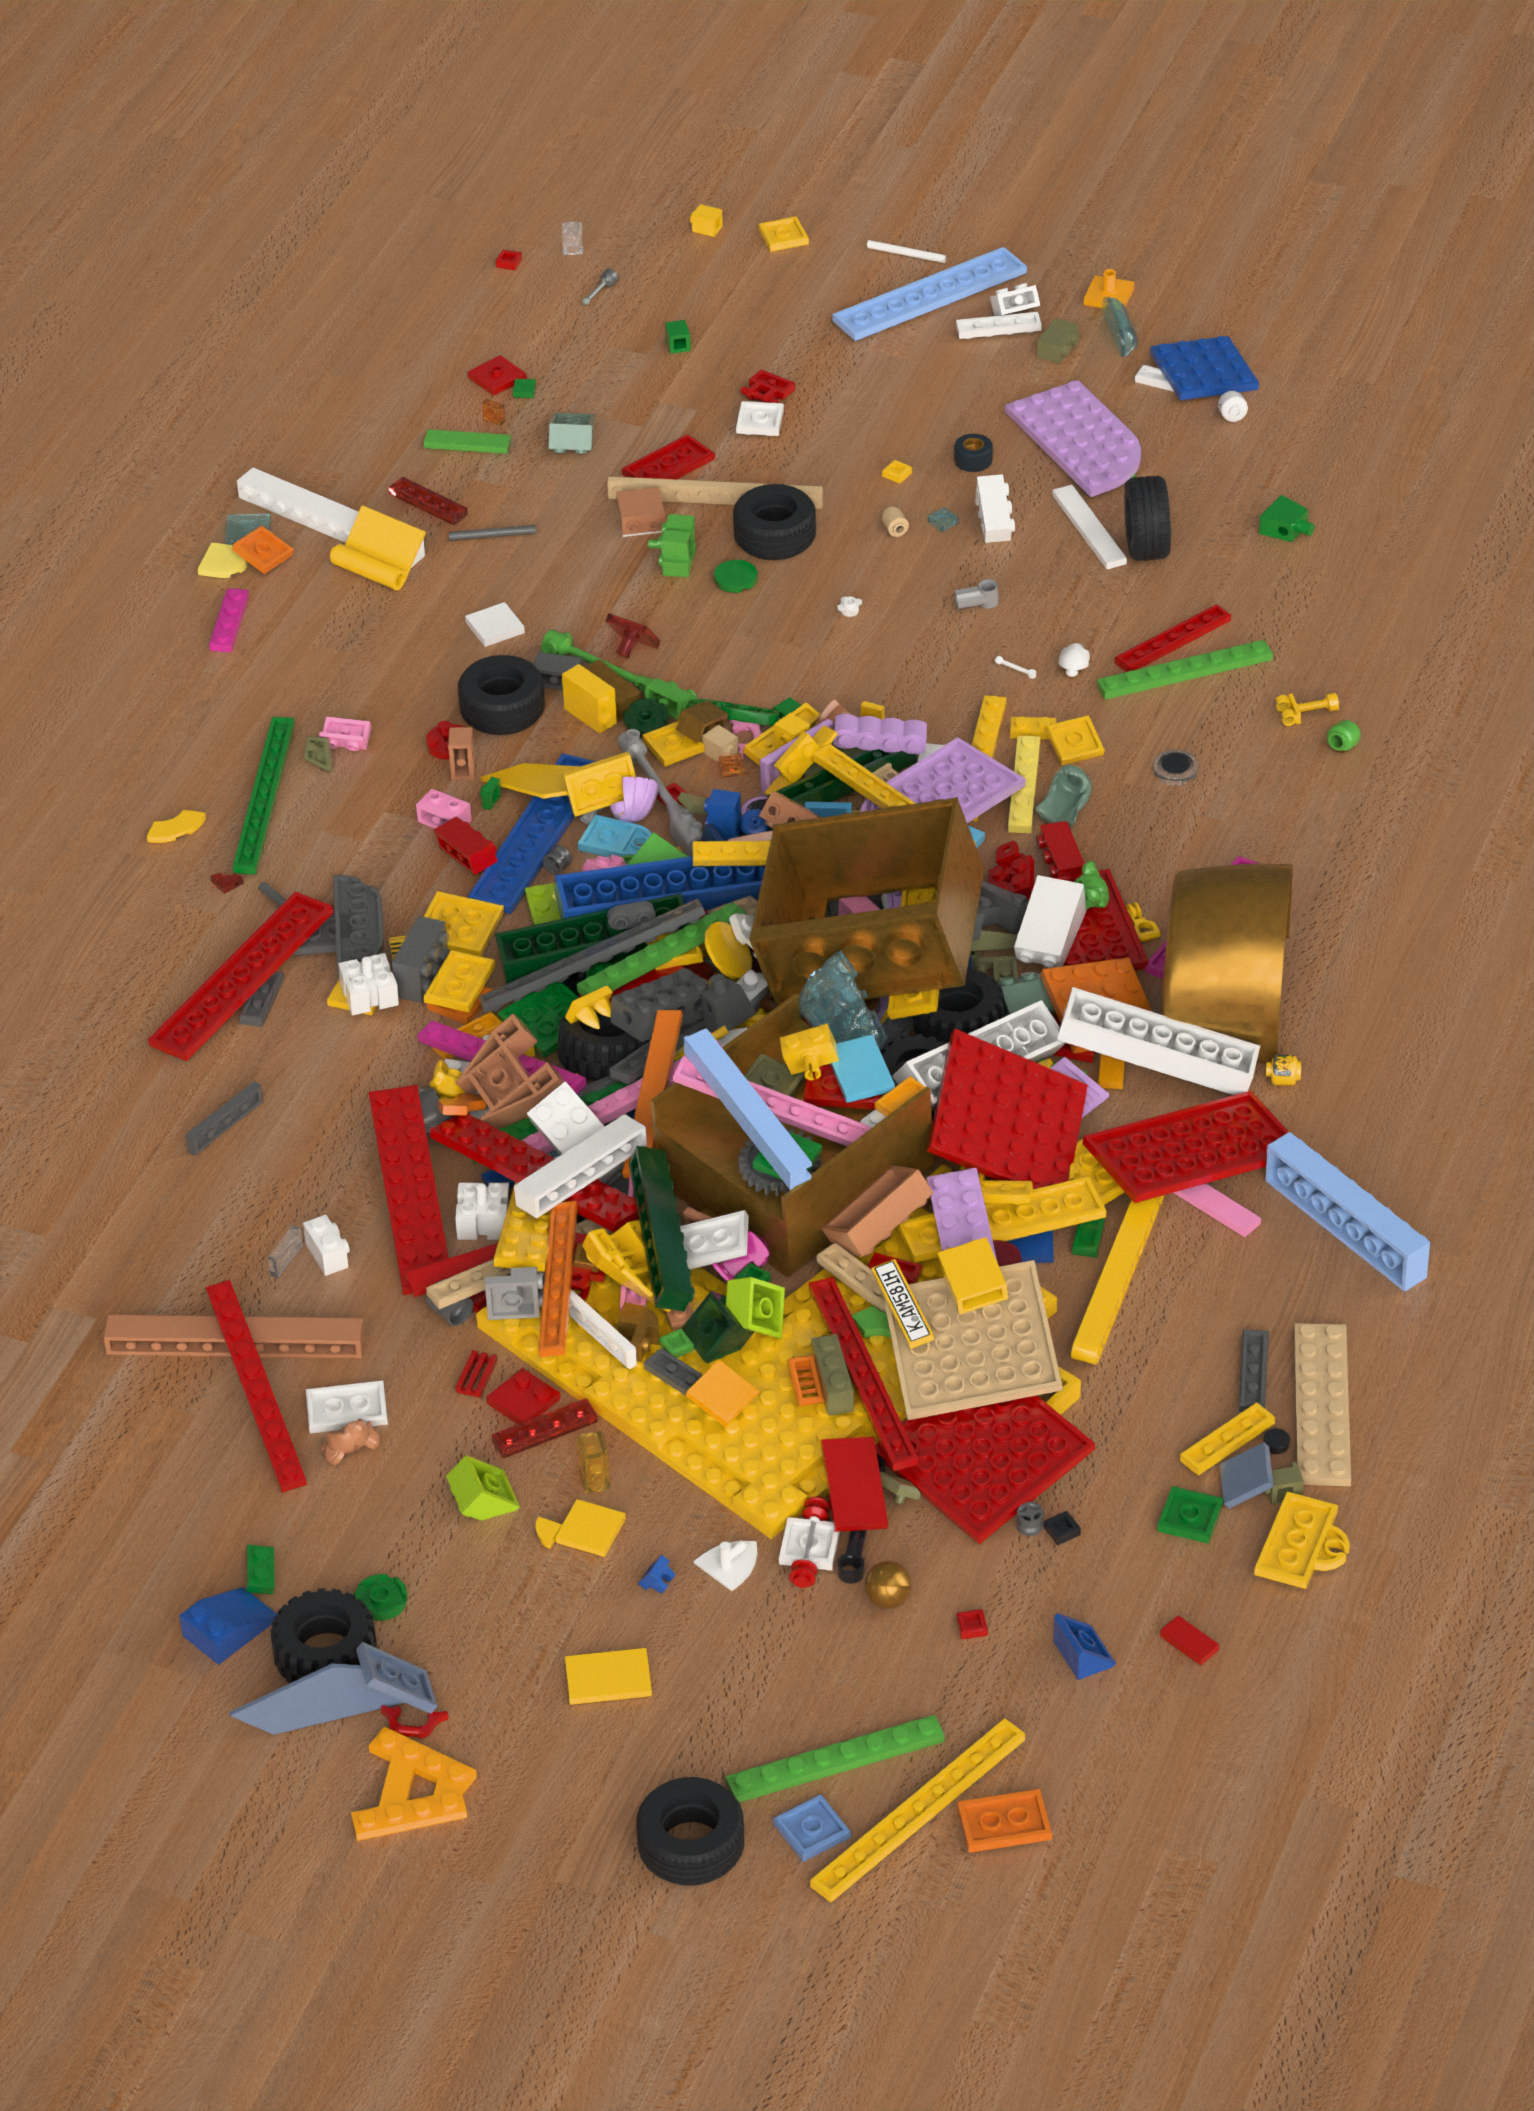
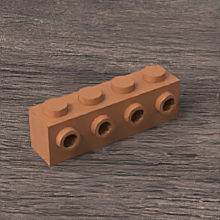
M774 791L771 792L759 815L766 820L764 824L771 828H774L775 824L822 818L820 815L783 794Z

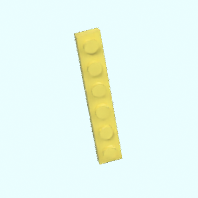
M1027 735L1017 737L1014 772L1025 778L1026 782L1025 787L1011 795L1008 832L1011 833L1032 832L1040 752L1039 736Z

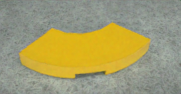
M183 810L173 819L154 821L147 834V842L166 843L175 841L176 837L184 834L190 835L202 826L206 820V814L204 812Z

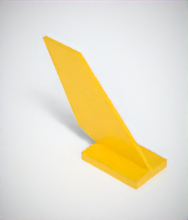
M628 751L584 766L522 763L480 777L481 781L486 783L491 777L500 779L501 787L543 799L568 795L575 817L610 806L615 802L624 801L623 777H634L636 779L631 756Z

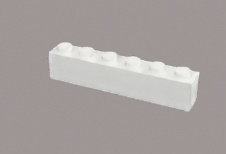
M625 1114L514 1185L516 1206L535 1218L540 1217L631 1157L636 1146L646 1147L645 1126Z

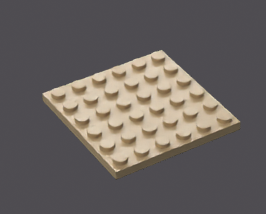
M1034 1260L999 1267L1007 1285L1009 1299L960 1315L944 1278L908 1284L934 1335L933 1341L912 1349L909 1348L884 1298L908 1420L1063 1390Z

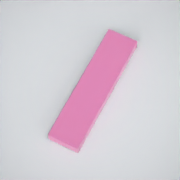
M1207 1184L1173 1192L1243 1237H1246L1261 1225V1218Z

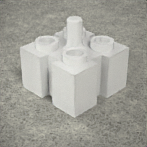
M385 953L364 957L360 963L357 959L338 963L340 985L344 996H347V1004L352 1015L370 1012V1007L379 1006L380 1009L399 1005L397 983L393 972H390V965Z
M459 1183L455 1217L457 1240H477L478 1235H487V1240H499L510 1202L509 1183H489L488 1187L483 1183Z

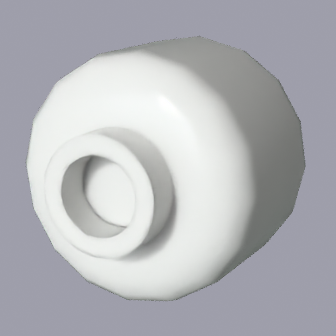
M1236 391L1224 393L1218 401L1219 411L1227 421H1240L1247 414V402Z

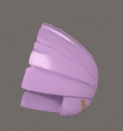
M623 777L624 801L611 804V811L618 820L636 823L643 820L651 811L657 797L658 783L652 779H643V777H636V779L634 777Z

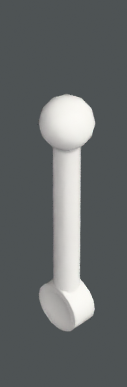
M1001 656L995 657V663L998 665L1003 664L1023 672L1031 679L1036 677V670H1027L1003 660Z

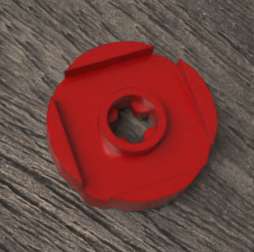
M449 721L439 722L438 726L431 729L426 736L429 753L436 758L449 760V728L464 726L451 724Z

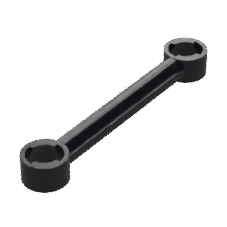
M877 1454L879 1471L885 1473V1461ZM867 1530L850 1531L846 1553L838 1559V1577L845 1583H857L864 1577L862 1552ZM852 1565L857 1570L847 1571L843 1568Z

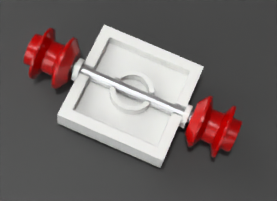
M811 1497L805 1501V1509L802 1512L804 1519L787 1518L779 1555V1565L791 1566L792 1571L789 1574V1579L800 1588L810 1587L815 1583V1575L818 1569L833 1570L840 1532H834L833 1522H827L831 1507L829 1502L822 1497Z

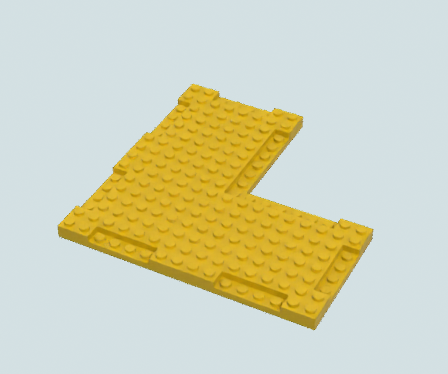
M920 1207L909 1215V1219L930 1213ZM898 1225L892 1230V1234L888 1238L881 1240L874 1246V1250L869 1255L863 1257L853 1255L866 1266H868L874 1252L913 1262L898 1231ZM939 1258L917 1262V1264L923 1265V1271L917 1283L944 1278L940 1269ZM702 1267L690 1269L691 1286L695 1290L694 1298L690 1305L696 1316L697 1325L682 1328V1330L694 1344V1351L678 1357V1359L702 1375L720 1360L759 1391L758 1396L726 1428L684 1394L644 1369V1362L661 1348L660 1345L651 1344L650 1351L645 1352L642 1362L637 1361V1365L629 1369L570 1317L571 1326L567 1332L566 1355L540 1357L538 1347L542 1307H540V1317L488 1320L487 1306L476 1313L477 1327L770 1539L785 1529L788 1517L799 1518L805 1509L804 1503L808 1498H824L828 1495L821 1450L822 1439L874 1437L875 1445L879 1442L853 1384L854 1411L830 1416L827 1414L825 1403L799 1407L787 1369L788 1359L812 1355L811 1338L830 1335L809 1291V1282L834 1277L851 1315L873 1306L826 1269H823L784 1299L782 1338L780 1339L744 1329L726 1306L727 1285ZM606 1274L604 1283L591 1281L589 1297L585 1302L618 1331L621 1284ZM1040 1286L1048 1319L1057 1312V1297ZM573 1290L577 1295L581 1293L579 1290ZM647 1300V1307L654 1311L658 1317L659 1338L674 1332L669 1326L664 1310L656 1308L655 1304ZM716 1317L740 1350L708 1363L706 1360L713 1354L714 1341L705 1321ZM860 1333L895 1410L903 1423L907 1420V1414L892 1339L886 1336L865 1338ZM809 1370L799 1371L797 1374L809 1373ZM811 1378L799 1379V1382L809 1381ZM814 1386L801 1387V1390L811 1389ZM816 1393L806 1394L802 1396L803 1398L816 1396Z

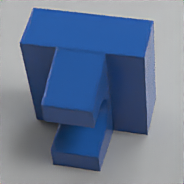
M660 1555L649 1566L638 1584L645 1590L650 1587L662 1594L668 1587L662 1578L670 1582L676 1575L668 1566L670 1561L663 1555Z

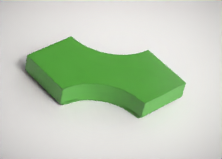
M871 1306L851 1315L858 1330L865 1338L872 1336L891 1338L887 1313Z

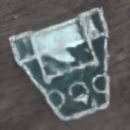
M838 951L825 961L822 968L814 970L810 974L799 995L800 1014L812 1027L828 1023L836 1044L873 1035L879 1050H881L888 1037L875 1010L869 1011L863 1000L868 995L865 989L859 991L854 981V978L858 976L855 968L843 952Z

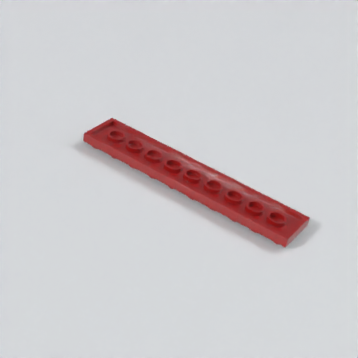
M295 891L148 1039L149 1046L187 1062L334 913L332 905Z
M417 1085L368 1092L403 1295L412 1294L405 1278V1272L449 1259Z
M469 1113L467 1115H457L430 1129V1138L517 1183L556 1159L544 1151L538 1150L526 1142L520 1141L508 1135V1133L491 1126L489 1123L473 1117ZM599 1179L594 1180L562 1201H576L577 1214L612 1232L619 1230L627 1222L639 1219L635 1198L620 1192L616 1188H612Z

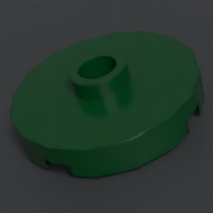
M640 699L630 704V708L625 710L623 720L627 731L630 729L638 730L640 737H642L643 734L667 726L669 714L663 703L660 704L655 699Z

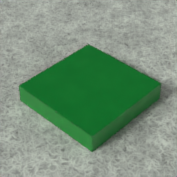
M1172 1486L1157 1525V1532L1209 1544L1223 1507L1224 1498Z

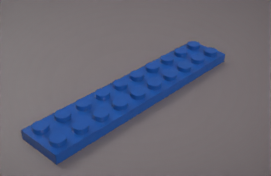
M562 753L555 765L584 766L597 761ZM568 795L545 799L536 796L532 798L497 851L496 857L498 862L485 869L468 895V898L503 905L504 913H513L524 896L526 887L531 885L542 868L543 857L551 853L552 848L557 845L575 817Z

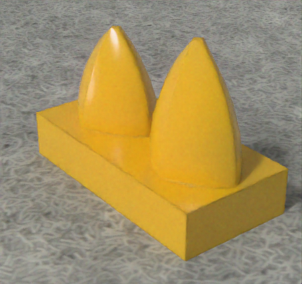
M606 985L574 1000L565 1018L571 1024L580 1020L587 1026L600 1029L599 1019L595 1012L611 1018V1002L609 999L613 991Z

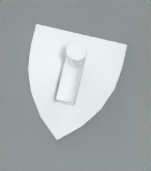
M739 1540L735 1542H722L719 1546L702 1554L694 1561V1564L730 1591H733L750 1576L755 1567L758 1555L757 1541Z

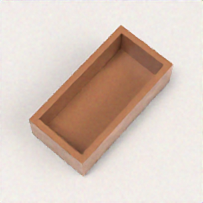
M892 1165L821 1229L831 1244L836 1242L851 1255L867 1256L874 1250V1246L892 1234V1230L897 1225L906 1222L910 1217L909 1215L915 1209L925 1205L933 1191L919 1169Z

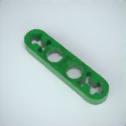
M710 699L694 700V705L706 700L728 713L727 719L762 725H774L779 721L780 712L774 709Z

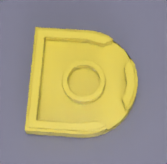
M211 542L198 567V575L230 578L231 574L242 573L247 568L248 562L232 551L233 545Z

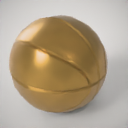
M892 1561L880 1562L873 1566L867 1573L864 1584L869 1600L874 1605L884 1609L896 1608L905 1603L910 1596L912 1588L911 1577L908 1571L902 1565Z

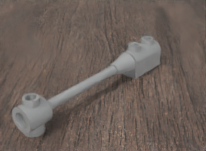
M635 729L625 731L618 738L617 744L623 753L628 751L632 764L638 763L648 779L658 783V793L667 805L670 816L669 834L684 854L689 857L693 856V841H701L703 834L702 823L696 821L693 812H690L672 798L645 758L647 747L640 738V732Z

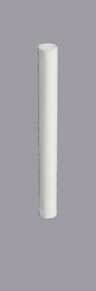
M868 240L867 248L940 263L946 262V255L871 240Z

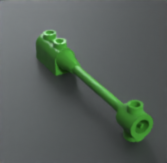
M551 629L545 634L541 644L543 653L564 656L570 654L574 657H580L583 661L590 664L600 659L574 647L572 636L568 632L560 633ZM600 659L624 680L633 683L634 686L645 693V699H655L658 703H663L668 710L669 716L678 719L683 709L694 706V700L697 699V696L693 690L688 689L685 691L679 688L674 681L666 682L659 678L637 676Z

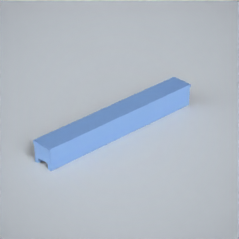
M706 1028L690 1036H685L684 1054L787 1187L791 1190L793 1187L810 1180L811 1174L806 1168L811 1167L812 1162Z

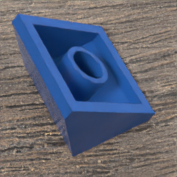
M1059 1613L1054 1616V1643L1078 1680L1112 1668L1116 1664L1092 1625Z

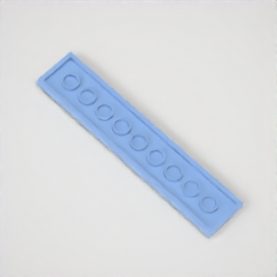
M1002 247L832 314V321L854 341H857L1010 279L1017 278L1027 273V266L1005 247Z

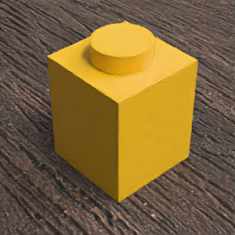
M700 204L690 216L692 232L715 237L723 226L722 209Z

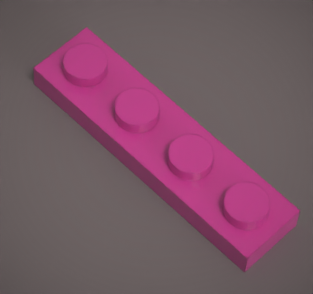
M226 590L209 643L210 651L232 652L249 599L248 590Z

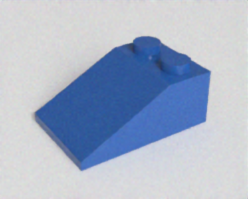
M241 1587L201 1599L179 1616L183 1637L219 1665L272 1625L274 1617L278 1614L250 1592H246L245 1588Z

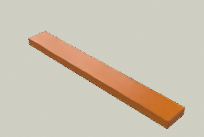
M657 1010L634 1116L635 1121L645 1126L646 1147L655 1149L650 1100L668 1088L683 1018L681 1010ZM631 1157L624 1162L622 1172L624 1178L631 1177L629 1169Z
M576 1201L561 1202L550 1211L549 1251L545 1268L538 1347L540 1357L566 1355L578 1211Z

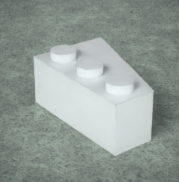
M1003 474L977 477L975 504L976 506L979 505L980 511H978V516L981 518V529L985 543L1011 541V532H1015L1014 519H1010L1009 515L1012 514L1011 501H1007L1009 486L1008 483H1004Z

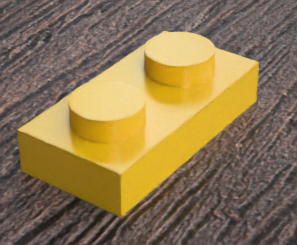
M1011 717L1010 738L1017 739L1018 736L1029 735L1039 736L1040 739H1049L1045 731L1046 725L1055 724L1056 718Z

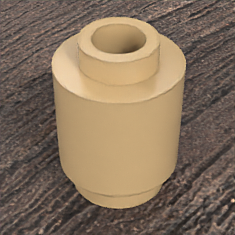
M888 507L883 511L882 522L890 535L899 537L908 531L909 523L899 508Z

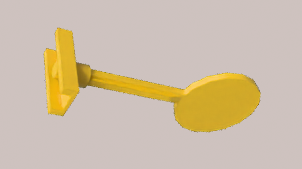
M717 921L709 925L705 932V945L712 962L723 974L729 978L739 980L752 968V957L747 943L742 945L736 939L732 926L726 922Z

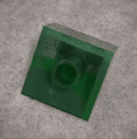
M710 1291L681 1328L694 1344V1349L706 1363L741 1350L754 1333V1331L744 1329L727 1308L726 1296Z

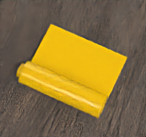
M362 505L345 545L338 544L331 549V563L398 591L403 587L426 532Z

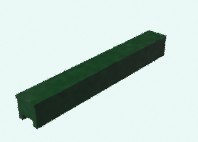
M865 750L850 757L871 773L887 763H890L892 769L896 772L917 763V754H909L904 751ZM823 769L775 792L781 793L805 807V802H832L856 790L826 769Z

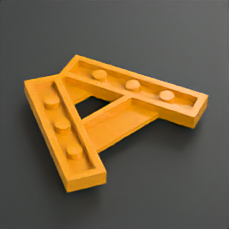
M383 1727L369 1744V1752L389 1761L390 1764L379 1807L351 1812L357 1841L467 1818L463 1794L477 1778V1771L387 1727ZM415 1774L436 1784L434 1795L409 1800Z

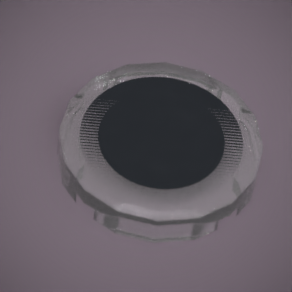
M1168 750L1155 757L1152 769L1153 775L1160 778L1162 783L1177 786L1187 784L1188 780L1191 779L1193 781L1197 777L1199 765L1198 760L1186 751Z

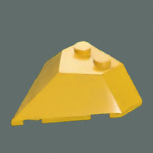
M639 1220L627 1222L611 1235H608L604 1228L590 1231L582 1244L589 1261L621 1285L655 1304Z

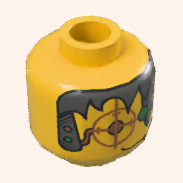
M1275 1054L1272 1057V1061L1266 1063V1077H1271V1083L1275 1086H1294L1297 1080H1301V1061H1297V1057L1293 1054Z

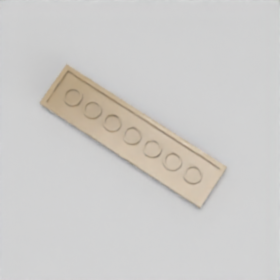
M1294 1323L1297 1465L1304 1480V1485L1351 1486L1346 1324Z

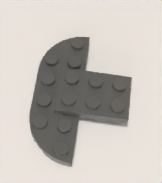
M333 875L335 914H332L291 955L336 952L338 977V963L355 959L360 963L364 957L381 954L384 947L383 910L380 894L372 885L369 887L361 883L360 878L347 875Z

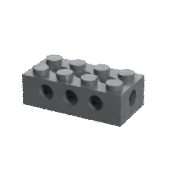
M686 968L680 969L670 975L662 976L657 980L644 983L641 986L612 996L611 1023L639 1041H647L652 1038L657 1010H681L683 1014L681 1027L703 1019L701 995L712 988V985L691 970Z

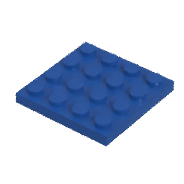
M1229 336L1180 341L1178 343L1160 344L1150 347L1151 356L1179 400L1223 395L1228 391H1253L1259 388L1258 380Z

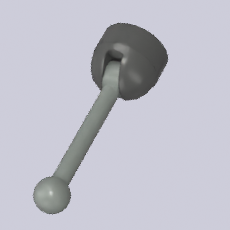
M606 269L600 277L601 284L588 297H584L582 303L589 305L590 300L604 286H613L619 279L617 273L612 269Z

